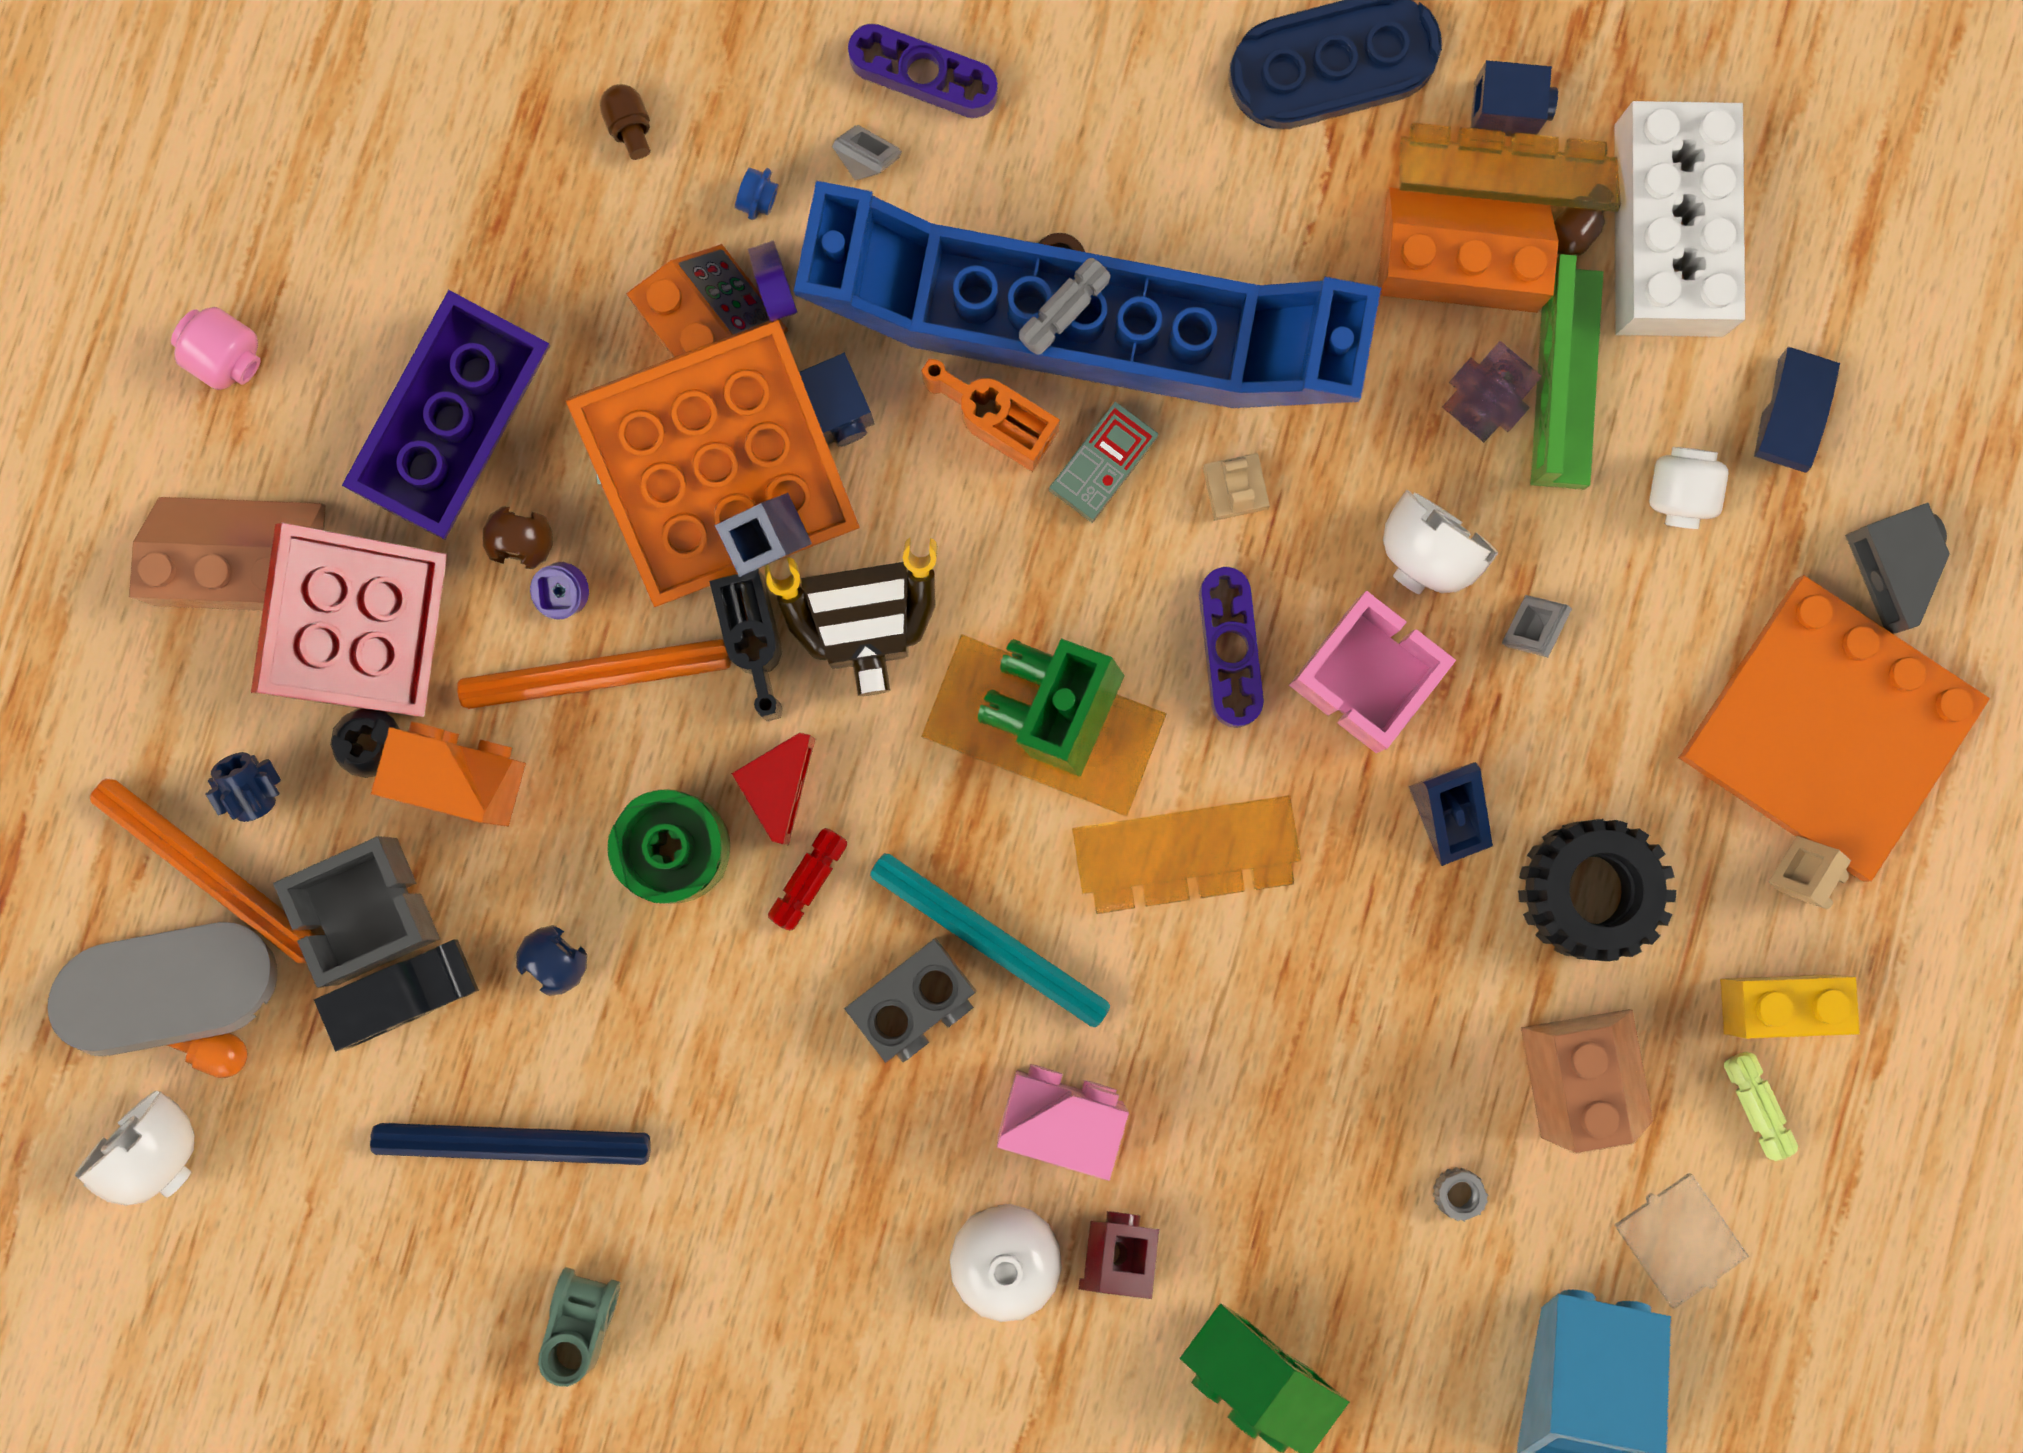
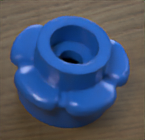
M749 167L740 185L735 209L749 214L748 219L750 220L756 219L759 212L769 215L774 204L779 184L770 181L772 173L769 168H766L763 173Z

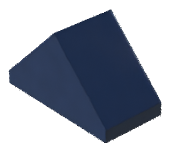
M1476 762L1457 767L1409 786L1441 866L1493 846L1481 769Z

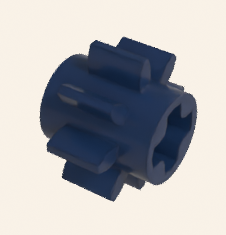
M240 752L223 758L212 768V778L208 779L212 789L205 793L217 815L228 812L232 820L237 819L242 822H248L264 816L274 807L276 803L275 797L280 794L275 785L281 779L269 759L259 763L255 755L250 756L248 753Z

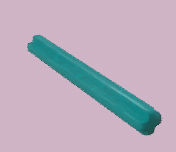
M884 853L873 866L870 873L873 880L1089 1026L1096 1028L1107 1015L1110 1009L1108 1001L892 855Z

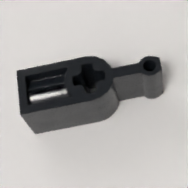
M757 569L741 577L735 574L711 580L710 586L728 656L741 670L753 675L757 692L754 706L758 714L766 721L779 719L782 714V705L774 697L768 672L778 665L782 651L765 577ZM740 591L742 592V597H743V601H744V605H745V609H746V613H747L748 620H746V616H745V612H744V608H743V604H742V600H741ZM753 635L762 643H767V647L759 650L760 659L753 661L746 653H741L742 649L749 647V637ZM772 703L771 708L765 711L767 704Z
M454 939L414 958L384 968L316 998L314 1002L334 1050L337 1052L353 1048L423 1017L442 1006L479 991L459 941Z

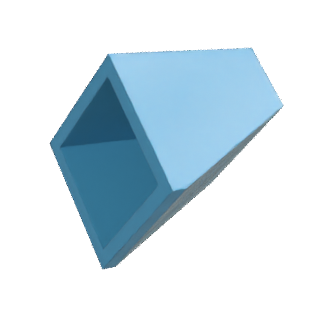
M1564 1290L1542 1306L1520 1426L1517 1453H1667L1671 1316L1651 1312V1306L1637 1301H1620L1616 1305L1595 1301L1596 1296L1582 1290Z

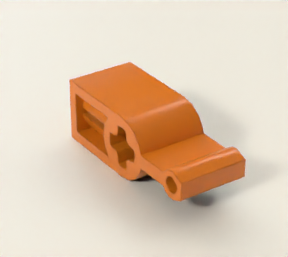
M928 359L921 371L923 383L929 392L933 394L942 393L960 404L963 422L974 436L1033 472L1058 434L1060 419L999 381L991 378H980L968 385L945 371V366L941 361ZM990 399L995 401L997 415L987 412L983 418L977 416L976 402L980 405H986Z

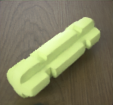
M1743 1052L1726 1060L1724 1068L1731 1083L1736 1082V1085L1738 1084L1739 1086L1736 1090L1737 1096L1754 1132L1759 1131V1134L1762 1135L1759 1138V1142L1766 1157L1770 1160L1779 1161L1795 1154L1798 1151V1144L1791 1129L1786 1130L1783 1126L1787 1121L1768 1080L1763 1081L1760 1077L1764 1072L1756 1055Z

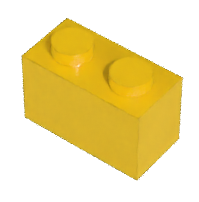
M1805 975L1720 979L1723 1031L1725 1035L1750 1039L1860 1034L1856 977Z

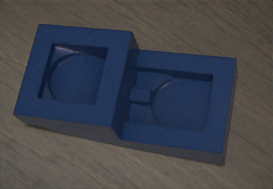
M1786 348L1778 359L1771 402L1761 415L1755 457L1804 473L1811 469L1829 416L1840 363L1795 348Z

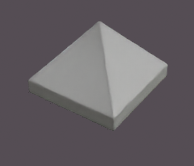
M855 125L835 139L832 146L855 181L880 174L898 160L902 153L899 150L900 148L859 125Z
M1525 595L1502 644L1509 648L1548 658L1572 608L1566 604Z

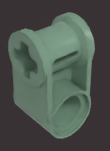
M567 1267L563 1269L552 1297L549 1312L550 1318L538 1359L540 1372L548 1382L555 1386L567 1387L576 1384L595 1367L599 1359L606 1330L615 1311L621 1282L611 1279L608 1284L575 1276L574 1269ZM561 1342H570L578 1347L582 1355L580 1368L568 1369L559 1362L557 1348Z

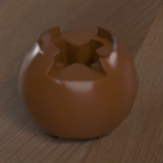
M500 507L489 515L483 528V547L489 559L504 564L505 558L520 560L521 564L526 565L525 569H535L546 561L553 546L552 529L546 517L535 512L531 513V517L518 516L509 511L510 507Z

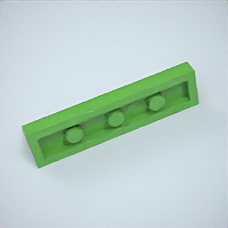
M1560 254L1557 257L1554 295L1542 307L1530 485L1585 490L1591 483L1604 271L1576 269L1577 255Z

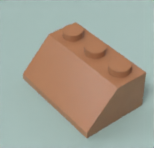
M159 497L133 541L129 598L158 607L263 611L275 524L287 523L324 530L326 505L302 502Z

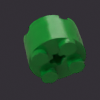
M655 790L633 799L619 815L608 837V858L616 878L629 891L653 903H684L703 896L723 878L730 856L728 830L718 812L706 801L675 790ZM668 833L671 838L681 841V849L674 853V861H672L670 856H663L659 853V846L667 843Z

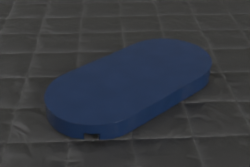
M1342 0L1270 19L1251 28L1236 47L1229 68L1230 90L1236 104L1246 116L1260 125L1274 129L1296 128L1398 101L1419 91L1432 76L1442 49L1440 28L1432 12L1419 2L1417 5L1412 0Z

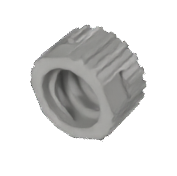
M1457 1167L1452 1170L1447 1169L1445 1173H1441L1433 1187L1434 1202L1439 1206V1210L1456 1221L1462 1220L1465 1222V1220L1474 1216H1480L1487 1204L1488 1194L1484 1189L1481 1178L1469 1170ZM1466 1182L1471 1188L1469 1201L1462 1207L1453 1206L1448 1199V1192L1456 1183Z

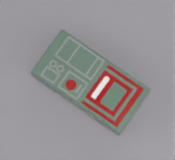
M1114 402L1051 484L1049 491L1093 523L1156 441L1159 434L1117 402Z

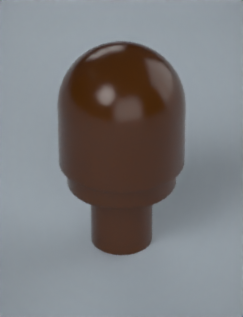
M616 84L609 87L603 93L600 100V111L608 132L614 137L615 141L625 143L631 159H642L651 152L645 137L650 129V118L642 98L631 86Z
M1596 188L1585 201L1576 200L1569 204L1554 221L1559 241L1557 254L1579 256L1586 252L1601 234L1602 227L1605 224L1602 214L1612 203L1611 196L1605 190Z

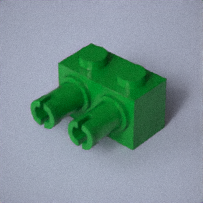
M1062 638L1054 655L1022 644L1021 641L1016 639L1011 640L1006 649L1012 652V657L1003 654L1000 664L1001 672L1012 674L1038 684L1040 687L1032 705L1002 695L996 690H989L984 700L990 703L989 706L991 708L984 705L980 706L978 712L979 723L988 724L1018 736L1016 742L1031 758L1081 777L1125 675L1112 657Z

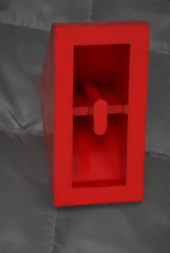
M799 732L731 773L772 842L789 846L816 740L811 735Z

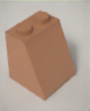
M1628 1009L1521 1027L1541 1138L1575 1154L1634 1144L1653 1122L1633 1010Z

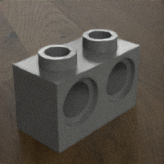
M934 938L844 1009L885 1063L895 1055L904 1063L929 1043L923 1034L940 1020L948 1028L974 1008L968 998L976 993V989L940 942ZM937 970L946 973L950 977L953 991L947 1000L932 1002L923 995L921 981L926 973ZM885 1006H897L906 1013L908 1026L902 1035L896 1037L887 1036L879 1029L877 1015L881 1008Z

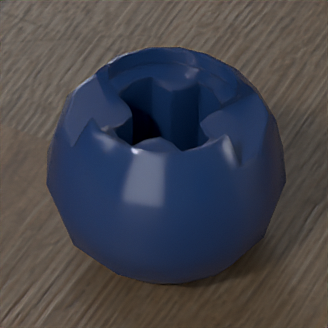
M554 925L541 927L525 936L516 953L517 970L521 975L527 971L543 985L540 991L548 996L564 994L579 985L587 969L586 951L581 946L578 950L572 948L561 937L564 931Z

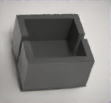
M377 836L273 883L292 930L316 929L322 926L325 935L306 936L297 940L317 988L340 985L440 940L422 895L408 893L407 888L417 883L397 838Z

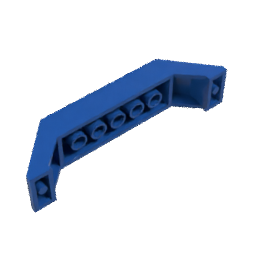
M816 181L794 286V294L913 348L1228 408L1359 402L1363 390L1381 287L1324 277L1323 281L1256 285L930 223L873 196V191ZM1094 258L1100 262L1111 275L1108 285L1097 296H1090L1089 305L1061 334H1054V341L1042 354L1036 355L1031 352L1019 339L1020 329L1032 317H1039V309L1069 278L1075 279V272L1087 259Z

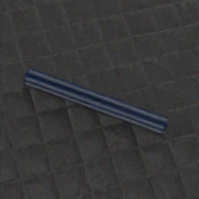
M380 1123L373 1126L370 1137V1148L373 1154L392 1156L643 1165L648 1162L651 1152V1141L648 1134L630 1132Z

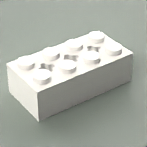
M1632 101L1614 124L1615 335L1724 337L1745 320L1743 103Z

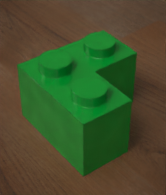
M1221 1303L1179 1358L1196 1374L1191 1383L1201 1393L1217 1404L1223 1399L1232 1408L1228 1418L1238 1428L1254 1439L1259 1435L1280 1453H1284L1288 1447L1299 1453H1313L1350 1403L1312 1368L1285 1353L1248 1319Z

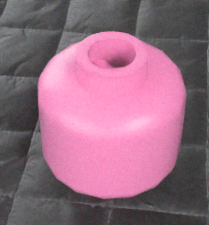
M206 308L201 312L197 309L191 310L180 320L172 334L171 344L175 346L176 363L213 389L222 390L236 382L241 385L247 383L254 376L260 365L261 360L256 356L258 338L255 332L220 308Z

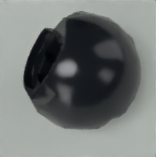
M355 709L344 715L333 728L330 743L333 755L340 767L351 775L363 778L376 776L389 727L400 730L394 718L386 712L368 709ZM361 733L371 734V738L377 742L373 752L363 751V746L357 743Z

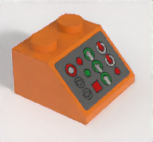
M723 244L670 260L626 293L637 312L672 357L770 321L760 292ZM778 319L785 334L788 332V329L781 319Z

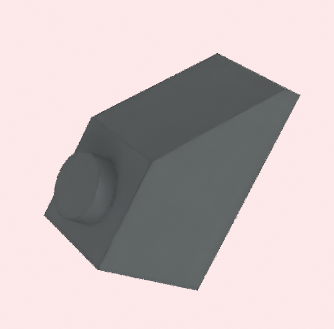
M1929 503L1885 518L1845 535L1881 623L1892 634L1909 630L1921 624L1950 555L1946 546L1947 532L1942 520L1932 512Z

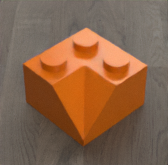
M411 721L408 732L389 727L371 794L480 823L509 827L526 763L510 759L513 749L511 747L481 739L479 740L477 750L457 745L459 734Z

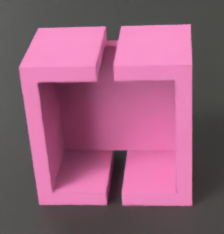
M1365 591L1355 600L1289 686L1327 716L1337 710L1343 713L1337 723L1373 752L1378 753L1388 749L1456 660L1417 629L1404 636L1399 644L1390 637L1399 632L1407 621L1368 591Z

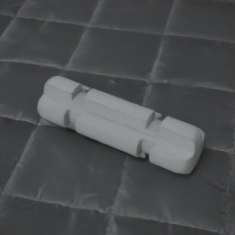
M1094 258L1087 259L1075 272V279L1069 278L1039 309L1038 318L1032 317L1020 329L1019 339L1034 354H1042L1054 341V334H1061L1089 305L1090 296H1097L1108 285L1110 273Z

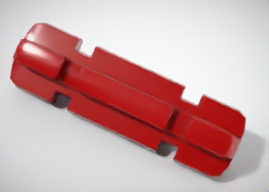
M824 828L819 832L811 845L814 847V850L811 854H805L784 887L783 891L786 894L783 898L778 897L768 912V918L785 930L791 931L796 928L804 915V912L801 911L804 905L810 906L833 869L830 867L833 860L838 862L847 847L845 838L831 829Z

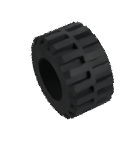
M1596 819L1562 825L1563 828L1551 830L1542 837L1544 842L1541 845L1533 846L1527 856L1532 861L1529 866L1521 868L1519 876L1520 879L1526 880L1525 890H1518L1519 902H1527L1529 912L1524 913L1523 916L1528 925H1535L1539 931L1535 935L1543 943L1555 946L1554 951L1563 955L1574 956L1577 959L1606 962L1618 961L1619 957L1622 956L1633 957L1642 952L1641 945H1652L1660 937L1655 931L1658 925L1668 926L1673 915L1664 911L1666 902H1676V890H1667L1666 879L1675 878L1672 866L1661 865L1659 859L1666 854L1659 844L1649 845L1646 842L1649 837L1647 833L1640 828H1627L1628 823ZM1588 857H1599L1608 862L1616 871L1621 883V899L1616 911L1611 917L1599 924L1589 923L1583 919L1574 908L1570 897L1572 875L1577 866Z

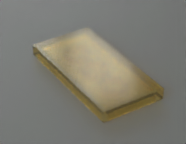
M961 634L921 737L1127 817L1167 713L1117 694L1081 777L1031 758L1016 742L1018 736L991 725L979 723L978 712L980 706L984 705L991 708L989 706L990 703L984 700L989 690H996L1002 695L1032 705L1040 685L1012 674L1001 672L1000 664L1003 654L1012 657V653Z

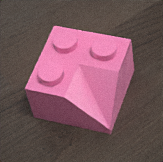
M1032 1064L1028 1073L1016 1070L998 1132L997 1147L1110 1180L1129 1114L1124 1102L1118 1100L1119 1094H1116L1117 1090L1084 1080L1082 1089L1060 1083L1062 1073Z

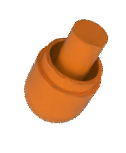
M231 1033L166 1045L187 1053L185 1062L191 1064L193 1069L217 1078H228L239 1073L245 1066L248 1056L244 1042Z

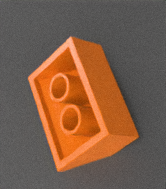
M1389 187L1386 196L1377 287H1381L1380 296L1538 313L1554 295L1559 241L1551 207L1547 204Z

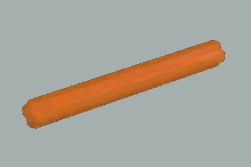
M716 639L462 678L457 683V692L461 706L472 709L726 670L731 666V660L726 651L724 640Z
M104 779L97 785L90 795V801L93 805L295 962L306 963L297 940L306 936H315L314 933L309 929L292 930L286 913L282 908L117 780Z

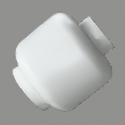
M1672 447L1671 455L1662 456L1656 461L1649 504L1655 511L1666 514L1665 525L1699 529L1700 519H1712L1721 514L1729 472L1726 465L1716 461L1717 452Z

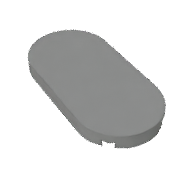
M230 922L211 923L104 943L82 951L62 968L55 978L49 993L48 1017L54 1032L63 1042L92 1056H111L223 1035L246 1026L256 1017L254 1013L260 1009L262 1003H268L276 987L277 964L273 952L256 933L245 926Z

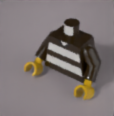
M908 538L904 545L903 562L801 578L802 587H799L800 575L797 563L792 558H787L791 575L786 579L779 580L771 575L768 564L764 569L767 586L771 592L777 595V601L789 631L813 658L827 660L832 669L853 666L858 696L889 692L890 684L886 661L908 657L909 646H913L922 640L936 607L935 573L932 568L936 563L938 547L936 541L930 538L929 555L925 557L913 555L910 551L911 538Z

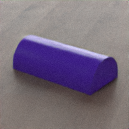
M448 290L342 486L415 526L446 540L549 350L550 344Z

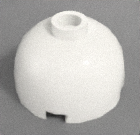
M1406 490L1397 502L1385 524L1383 542L1386 554L1398 567L1393 577L1406 588L1419 595L1425 587L1439 593H1450L1470 586L1487 570L1498 555V552L1477 533L1470 539V532L1461 526L1462 522L1423 496L1417 493L1412 494L1409 490Z
M154 1091L118 1122L120 1127L108 1140L103 1137L82 1162L75 1174L87 1189L107 1202L124 1206L139 1204L148 1201L159 1192L168 1198L183 1185L191 1174V1171L185 1167L186 1162L194 1151V1131L190 1120L171 1098L166 1097L162 1092Z
M1013 1204L998 1205V1207L988 1208L969 1217L956 1234L950 1255L952 1282L962 1301L980 1316L1000 1322L1022 1320L1040 1310L1056 1291L1062 1270L1060 1247L1049 1224L1032 1210Z

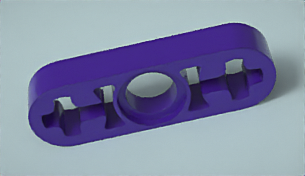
M866 24L859 27L849 39L848 53L854 72L865 80L968 118H979L987 115L997 102L998 85L996 75L989 66L982 62L878 24ZM874 42L880 43L882 54L896 61L898 59V51H904L899 59L898 73H892V60L882 56H875L872 63L865 62L864 51L861 48L871 49ZM918 59H929L937 65L939 72L933 81L920 84L914 82L909 77L908 69L910 65ZM948 69L954 70V82L970 86L974 79L982 81V91L986 95L977 93L973 100H967L964 88L952 82H949V92H943L947 84Z
M774 240L749 248L748 252L754 276L770 322L796 314L797 309Z
M1221 567L1210 572L1204 579L1199 591V601L1212 710L1215 717L1222 724L1228 727L1239 728L1250 724L1260 715L1264 698L1250 583L1239 570L1231 567ZM1219 580H1227L1229 588H1238L1240 596L1234 597L1230 604L1231 617L1242 614L1244 624L1229 621L1213 627L1212 617L1216 619L1223 617L1221 600L1218 598L1211 599L1210 591L1216 590L1219 586ZM1233 632L1244 639L1247 651L1241 661L1228 663L1217 655L1215 645L1220 635ZM1249 668L1250 678L1241 677L1239 679V687L1242 696H1251L1252 705L1243 709V717H1235L1233 708H1224L1222 699L1228 698L1232 693L1231 678L1220 682L1218 671L1232 674Z

